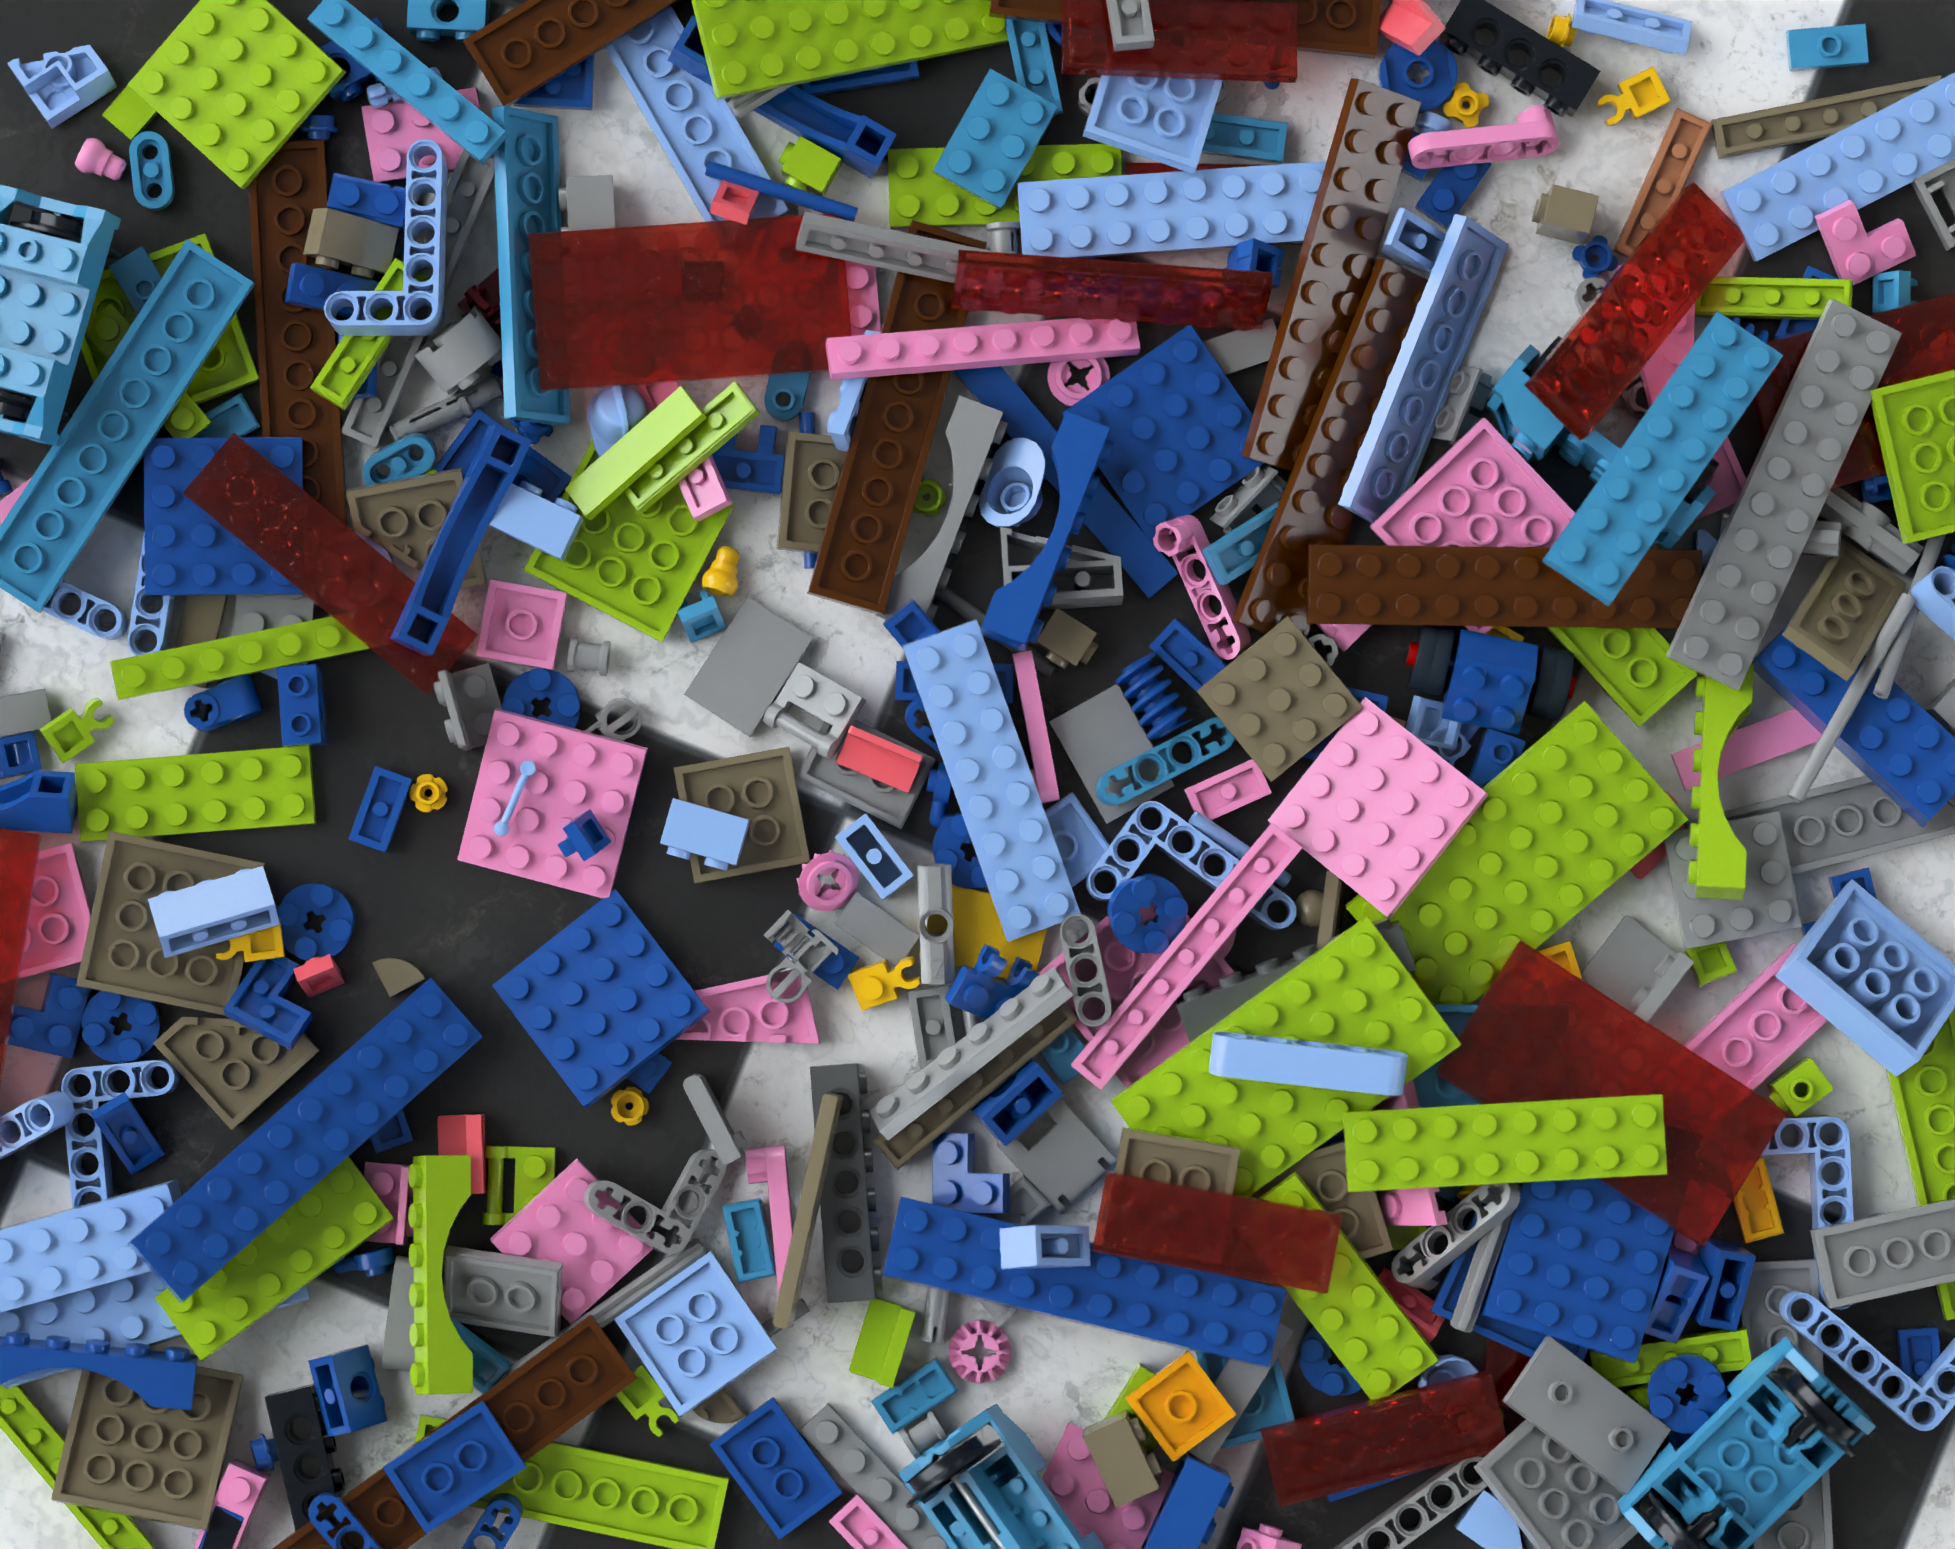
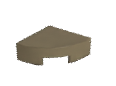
M386 958L372 962L390 997L426 979L416 966L401 959Z
M726 1386L693 1409L701 1418L722 1424L734 1423L748 1415Z

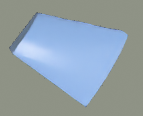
M90 45L75 47L66 53L56 51L44 53V60L22 64L18 58L8 62L10 69L52 129L117 88L109 70Z
M1414 695L1405 729L1453 766L1455 761L1459 757L1464 756L1471 745L1468 742L1480 727L1442 719L1443 702Z

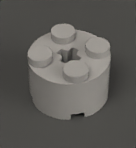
M475 306L460 315L463 318L459 322L455 321L454 323L450 322L420 347V351L414 354L443 392L446 391L449 396L460 388L463 390L480 377L479 371L487 365L492 366L502 358L501 338Z

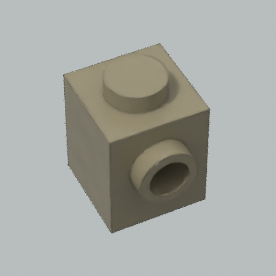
M1058 608L1036 642L1037 645L1048 651L1045 658L1064 670L1068 664L1076 668L1080 661L1087 665L1099 646L1093 642L1097 634L1095 631Z

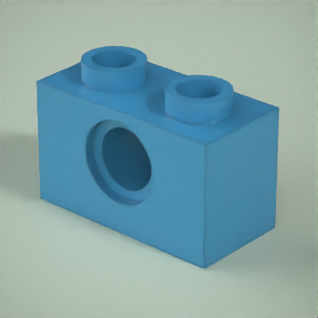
M408 0L407 29L411 35H416V39L419 41L437 42L440 41V36H454L456 42L464 43L463 40L489 24L490 0ZM446 5H454L459 8L458 16L451 22H443L439 19V12Z

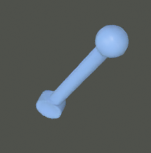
M526 760L520 765L521 776L501 821L494 825V832L498 836H505L509 832L508 823L528 777L536 771V764L532 760Z

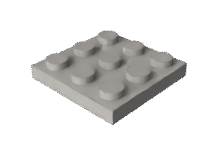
M1780 811L1728 821L1734 835L1747 850L1746 884L1743 900L1695 898V885L1688 884L1689 860L1696 861L1697 847H1689L1690 828L1674 831L1663 841L1684 949L1802 927Z

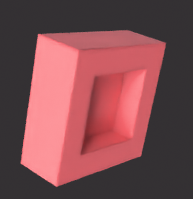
M722 180L712 200L710 213L730 222L747 225L756 206L759 191Z
M330 954L311 958L304 965L293 969L297 982L308 998L345 983L341 970Z

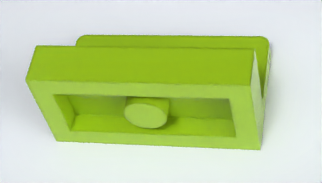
M879 1298L870 1300L849 1371L853 1374L876 1380L880 1385L893 1388L916 1310Z

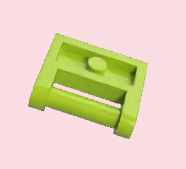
M485 1146V1158H488L487 1212H483L482 1224L505 1225L555 1179L556 1147ZM504 1158H515L514 1213L502 1212Z

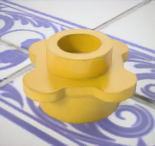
M1460 82L1454 87V95L1451 101L1444 104L1443 112L1448 118L1453 117L1455 120L1462 122L1466 128H1473L1479 122L1478 116L1481 110L1489 105V98L1485 93H1477L1471 90L1467 83ZM1464 102H1468L1470 104V107L1468 109H1465L1462 104Z

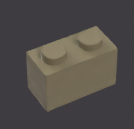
M1553 184L1547 194L1541 193L1540 199L1536 201L1532 215V222L1538 223L1535 234L1581 245L1590 234L1599 196Z
M330 208L313 209L303 254L316 258L315 265L338 270L339 265L352 268L351 275L373 280L375 274H385L390 267L399 228Z
M1128 1409L1084 1429L1083 1439L1116 1508L1160 1489L1161 1479L1159 1476L1164 1474L1162 1465L1155 1452L1152 1454L1148 1453L1143 1443V1440L1147 1439L1145 1429L1138 1417L1132 1419Z

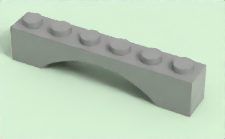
M959 395L945 431L951 448L954 469L953 495L947 517L937 537L924 554L907 569L894 576L885 612L882 616L877 614L875 616L887 620L910 600L914 599L933 622L938 609L937 605L932 604L936 590L945 591L952 573V569L946 567L950 554L952 552L958 555L966 536L965 532L960 531L965 516L973 517L980 496L974 494L979 479L987 481L994 459L988 457L993 443L1001 444L1008 426L1007 422L1002 421L1004 412Z

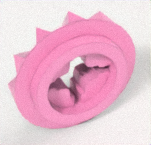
M1104 358L1051 362L1047 375V381L1053 396L1066 406L1074 405L1110 380L1109 368ZM1068 363L1079 371L1092 366L1089 374L1085 377L1087 387L1089 388L1088 391L1078 383L1070 384L1068 387L1064 386L1072 377Z
M832 850L821 855L814 853V858L808 864H802L801 875L799 878H796L799 887L798 894L809 907L818 911H832L845 905L853 897L859 879L855 864L845 854H839ZM818 874L826 876L831 874L838 886L826 883L822 886L817 877Z
M975 1320L962 1325L953 1334L949 1343V1360L952 1368L964 1380L981 1384L996 1380L1007 1369L1011 1358V1345L1007 1335L1000 1327L997 1328L994 1323L989 1321ZM978 1335H982L985 1348L997 1351V1353H991V1355L984 1357L982 1369H978L975 1356L962 1353V1351L975 1348Z

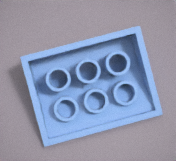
M1853 879L1846 884L1801 939L1775 975L1776 978L1895 1077L1920 1060L1955 1007V964Z

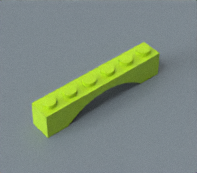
M1754 664L1750 665L1739 690H1733L1704 675L1697 674L1695 698H1703L1702 712L1695 711L1694 735H1701V749L1694 748L1692 772H1700L1699 786H1692L1691 809H1698V823L1690 824L1689 847H1697L1696 861L1689 860L1688 884L1695 885V898L1743 900L1746 884L1747 850L1734 835L1724 815L1719 797L1718 768L1725 745L1735 729L1750 713L1753 695Z
M471 1155L413 1157V1164L409 1166L408 1170L409 1186L413 1188V1204L410 1205L408 1212L409 1224L413 1228V1243L409 1248V1263L411 1267H414V1283L411 1284L409 1289V1301L411 1306L414 1307V1323L410 1326L409 1337L412 1347L415 1348V1363H412L410 1368V1382L415 1387V1395L473 1394V1353L460 1338L450 1318L444 1298L442 1281L443 1254L449 1231L459 1210L471 1195Z

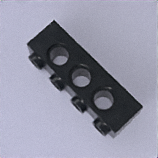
M1461 0L1445 25L1446 29L1439 36L1446 40L1444 46H1447L1450 51L1460 56H1464L1465 53L1479 60L1477 66L1492 76H1497L1498 73L1502 74L1512 81L1510 86L1528 97L1533 93L1545 101L1543 105L1546 109H1550L1552 113L1563 117L1565 114L1570 117L1574 115L1601 72L1485 0ZM1486 28L1493 33L1495 41L1491 45H1481L1476 41L1474 32L1477 29ZM1514 48L1523 50L1528 58L1527 64L1522 66L1512 64L1508 59V51ZM1544 69L1556 70L1561 77V83L1557 86L1545 84L1541 78V71Z
M314 1383L272 1393L264 1397L295 1531L310 1521L308 1511L313 1495L334 1493L341 1498L340 1492L346 1490L341 1467H334L331 1453L337 1452L334 1436H327ZM304 1417L311 1422L313 1430L310 1437L301 1438L294 1433L293 1422L296 1418ZM305 1456H314L320 1461L322 1468L318 1476H309L304 1473L302 1460Z

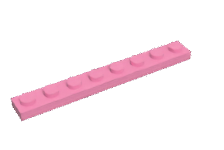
M1135 313L827 338L825 344L831 380L1138 355L1141 349Z
M1271 822L1071 1063V1066L1101 1090L1299 853L1302 846Z

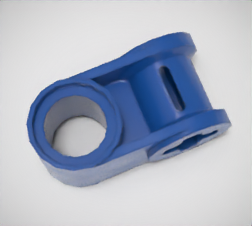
M250 674L231 678L216 687L195 694L187 700L184 707V715L188 723L203 732L213 731L230 723L246 720L264 711ZM203 703L208 708H213V711L208 713L209 720L206 722L194 716L200 712L199 705Z

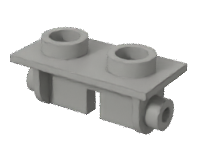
M1460 366L1458 372L1450 381V393L1444 408L1439 411L1435 419L1436 428L1432 435L1433 439L1450 441L1449 444L1454 446L1478 423L1480 418L1468 412L1470 407L1483 411L1493 387L1490 384L1492 376L1483 373L1481 368Z
M1262 464L1243 478L1242 485L1233 495L1226 496L1218 503L1215 508L1216 513L1210 520L1224 529L1223 532L1228 534L1257 515L1251 509L1255 504L1262 510H1265L1276 503L1282 497L1283 489L1287 483L1277 475V470Z

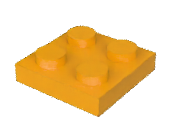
M1189 1350L1125 1397L1172 1462L1176 1461L1236 1415Z

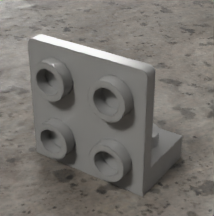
M486 663L454 673H450L447 670L439 671L440 681L434 682V688L439 704L447 707L450 719L444 720L450 743L457 744L460 749L465 751L486 746L494 710L496 708L502 709L491 664Z
M1624 916L1582 970L1581 979L1638 1023L1647 1024L1693 965L1694 961L1682 952H1675L1630 916Z

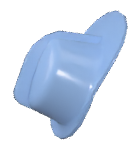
M619 381L613 382L611 387L600 390L592 397L588 405V420L594 447L599 457L649 414L642 395L634 388L620 385Z
M1014 438L1005 442L995 452L993 457L994 462L982 489L979 507L984 519L996 527H1019L1020 524L1030 521L1036 516L1041 508L1043 500L1041 486L1045 475L1046 460L1039 445L1027 438Z

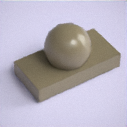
M1329 870L1326 872L1324 892L1317 889L1306 890L1295 901L1297 920L1303 926L1309 928L1319 927L1318 949L1327 945L1330 942V938L1340 934L1346 883Z

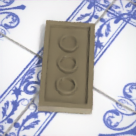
M1843 538L1841 540L1839 558L1829 557L1782 635L1793 642L1795 646L1825 665L1830 671L1847 681L1856 671L1907 583Z

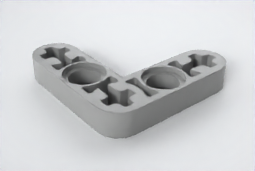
M705 1149L693 1153L662 1209L655 1207L616 1183L607 1180H596L589 1184L584 1193V1204L594 1215L653 1249L665 1254H677L686 1247L725 1176L726 1165L723 1166L717 1152L714 1150ZM712 1158L711 1166L715 1168L714 1173L705 1174L699 1183L707 1185L706 1190L704 1191L694 1184H689L690 1177L693 1180H699L703 1173L702 1167L699 1166L700 1161H708ZM608 1188L607 1196L610 1199L622 1203L624 1196L627 1200L618 1210L604 1204L599 1208L597 1207L599 1199L595 1197V1193L597 1191H605ZM687 1190L693 1191L698 1198L697 1207L690 1213L683 1212L679 1207L678 1201L680 1195ZM634 1206L642 1207L646 1213L645 1223L639 1228H632L627 1222V1213ZM617 1212V1216H616V1219H615V1218L613 1217V1214H615V1213ZM657 1215L660 1219L655 1223ZM654 1224L671 1230L674 1226L673 1234L678 1237L676 1243L668 1242L665 1246L663 1245L665 1237L650 1230Z

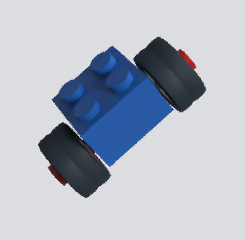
M1421 625L1416 642H1410L1406 658V665H1411L1408 679V687L1410 689L1440 695L1447 673L1450 671L1444 690L1442 719L1518 735L1526 706L1527 713L1532 716L1559 720L1563 714L1567 699L1571 700L1573 697L1576 677L1572 676L1574 653L1570 651L1542 646L1538 653V645L1461 629L1455 654L1453 655L1454 627L1443 625Z

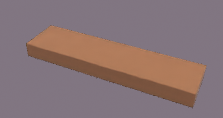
M1679 108L1675 110L1613 249L1614 252L1649 267L1713 125L1712 123Z

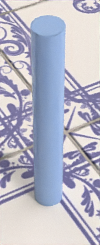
M1198 811L1194 812L1188 821L1198 831L1239 859L1251 848ZM1284 870L1274 882L1284 888L1289 883L1292 875Z

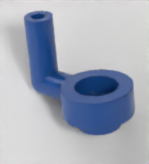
M939 762L938 770L930 768L926 792L934 793L929 822L936 828L952 815L946 814L951 782L945 765L942 762Z
M385 1246L345 1256L333 1265V1269L338 1273L365 1270L367 1277L389 1272L388 1264L395 1262L392 1246Z

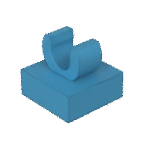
M1897 270L1878 273L1873 276L1872 313L1890 314L1910 311V308L1918 306V301H1911V287L1918 286V281L1911 278V271Z
M704 590L699 591L701 601L688 605L685 599L681 609L677 610L691 643L727 628L714 596L709 597Z

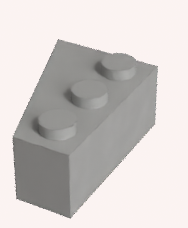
M1000 526L1004 586L1030 567L1044 549L1048 538L1034 537ZM1067 545V548L1072 549L1069 561L1064 572L1057 569L1052 581L1053 584L1058 585L1055 597L1050 608L1043 605L1042 610L1122 605L1121 557L1076 545Z

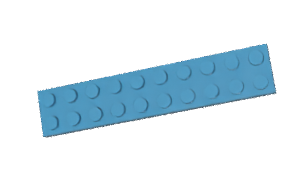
M188 239L186 240L62 430L57 446L53 445L1 524V589L39 613L43 611L142 459L144 452L156 437L254 287L255 283Z

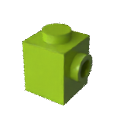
M802 136L798 138L796 144L789 142L779 159V163L783 164L781 168L782 176L787 178L785 181L786 185L804 191L809 190L823 197L842 165L841 158Z
M1811 1057L1802 1058L1767 1084L1773 1092L1768 1098L1781 1115L1787 1112L1792 1117L1799 1116L1834 1090Z

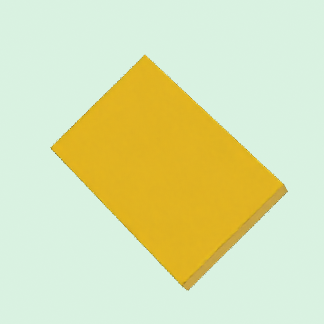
M952 884L955 966L962 967L965 965L974 968L984 944L997 948L1000 951L999 956L1007 960L1005 968L997 977L1007 979L1017 957L1029 961L1032 964L1031 969L1037 971L1047 928L1007 942L991 895ZM932 914L929 916L926 928L935 934L942 933L948 926L947 920L940 914Z

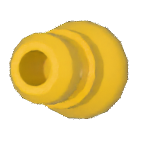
M721 546L717 549L715 560L711 562L710 568L702 576V587L704 590L723 597H731L737 591V564L740 559L738 550L727 546Z

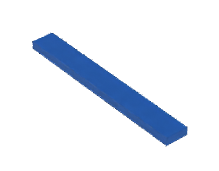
M1001 366L952 370L979 403L1004 412L1002 421L1008 423L1005 433L1011 440L1014 438H1027L1039 445L1046 460L1044 478L1060 496L1057 472L1051 457L1052 445L1057 435L1054 427ZM1099 481L1093 499L1085 497L1080 511L1086 513L1083 524L1109 554L1121 557V568L1142 593L1150 599L1178 575V572L1163 554L1157 551L1154 544L1149 541L1144 532Z

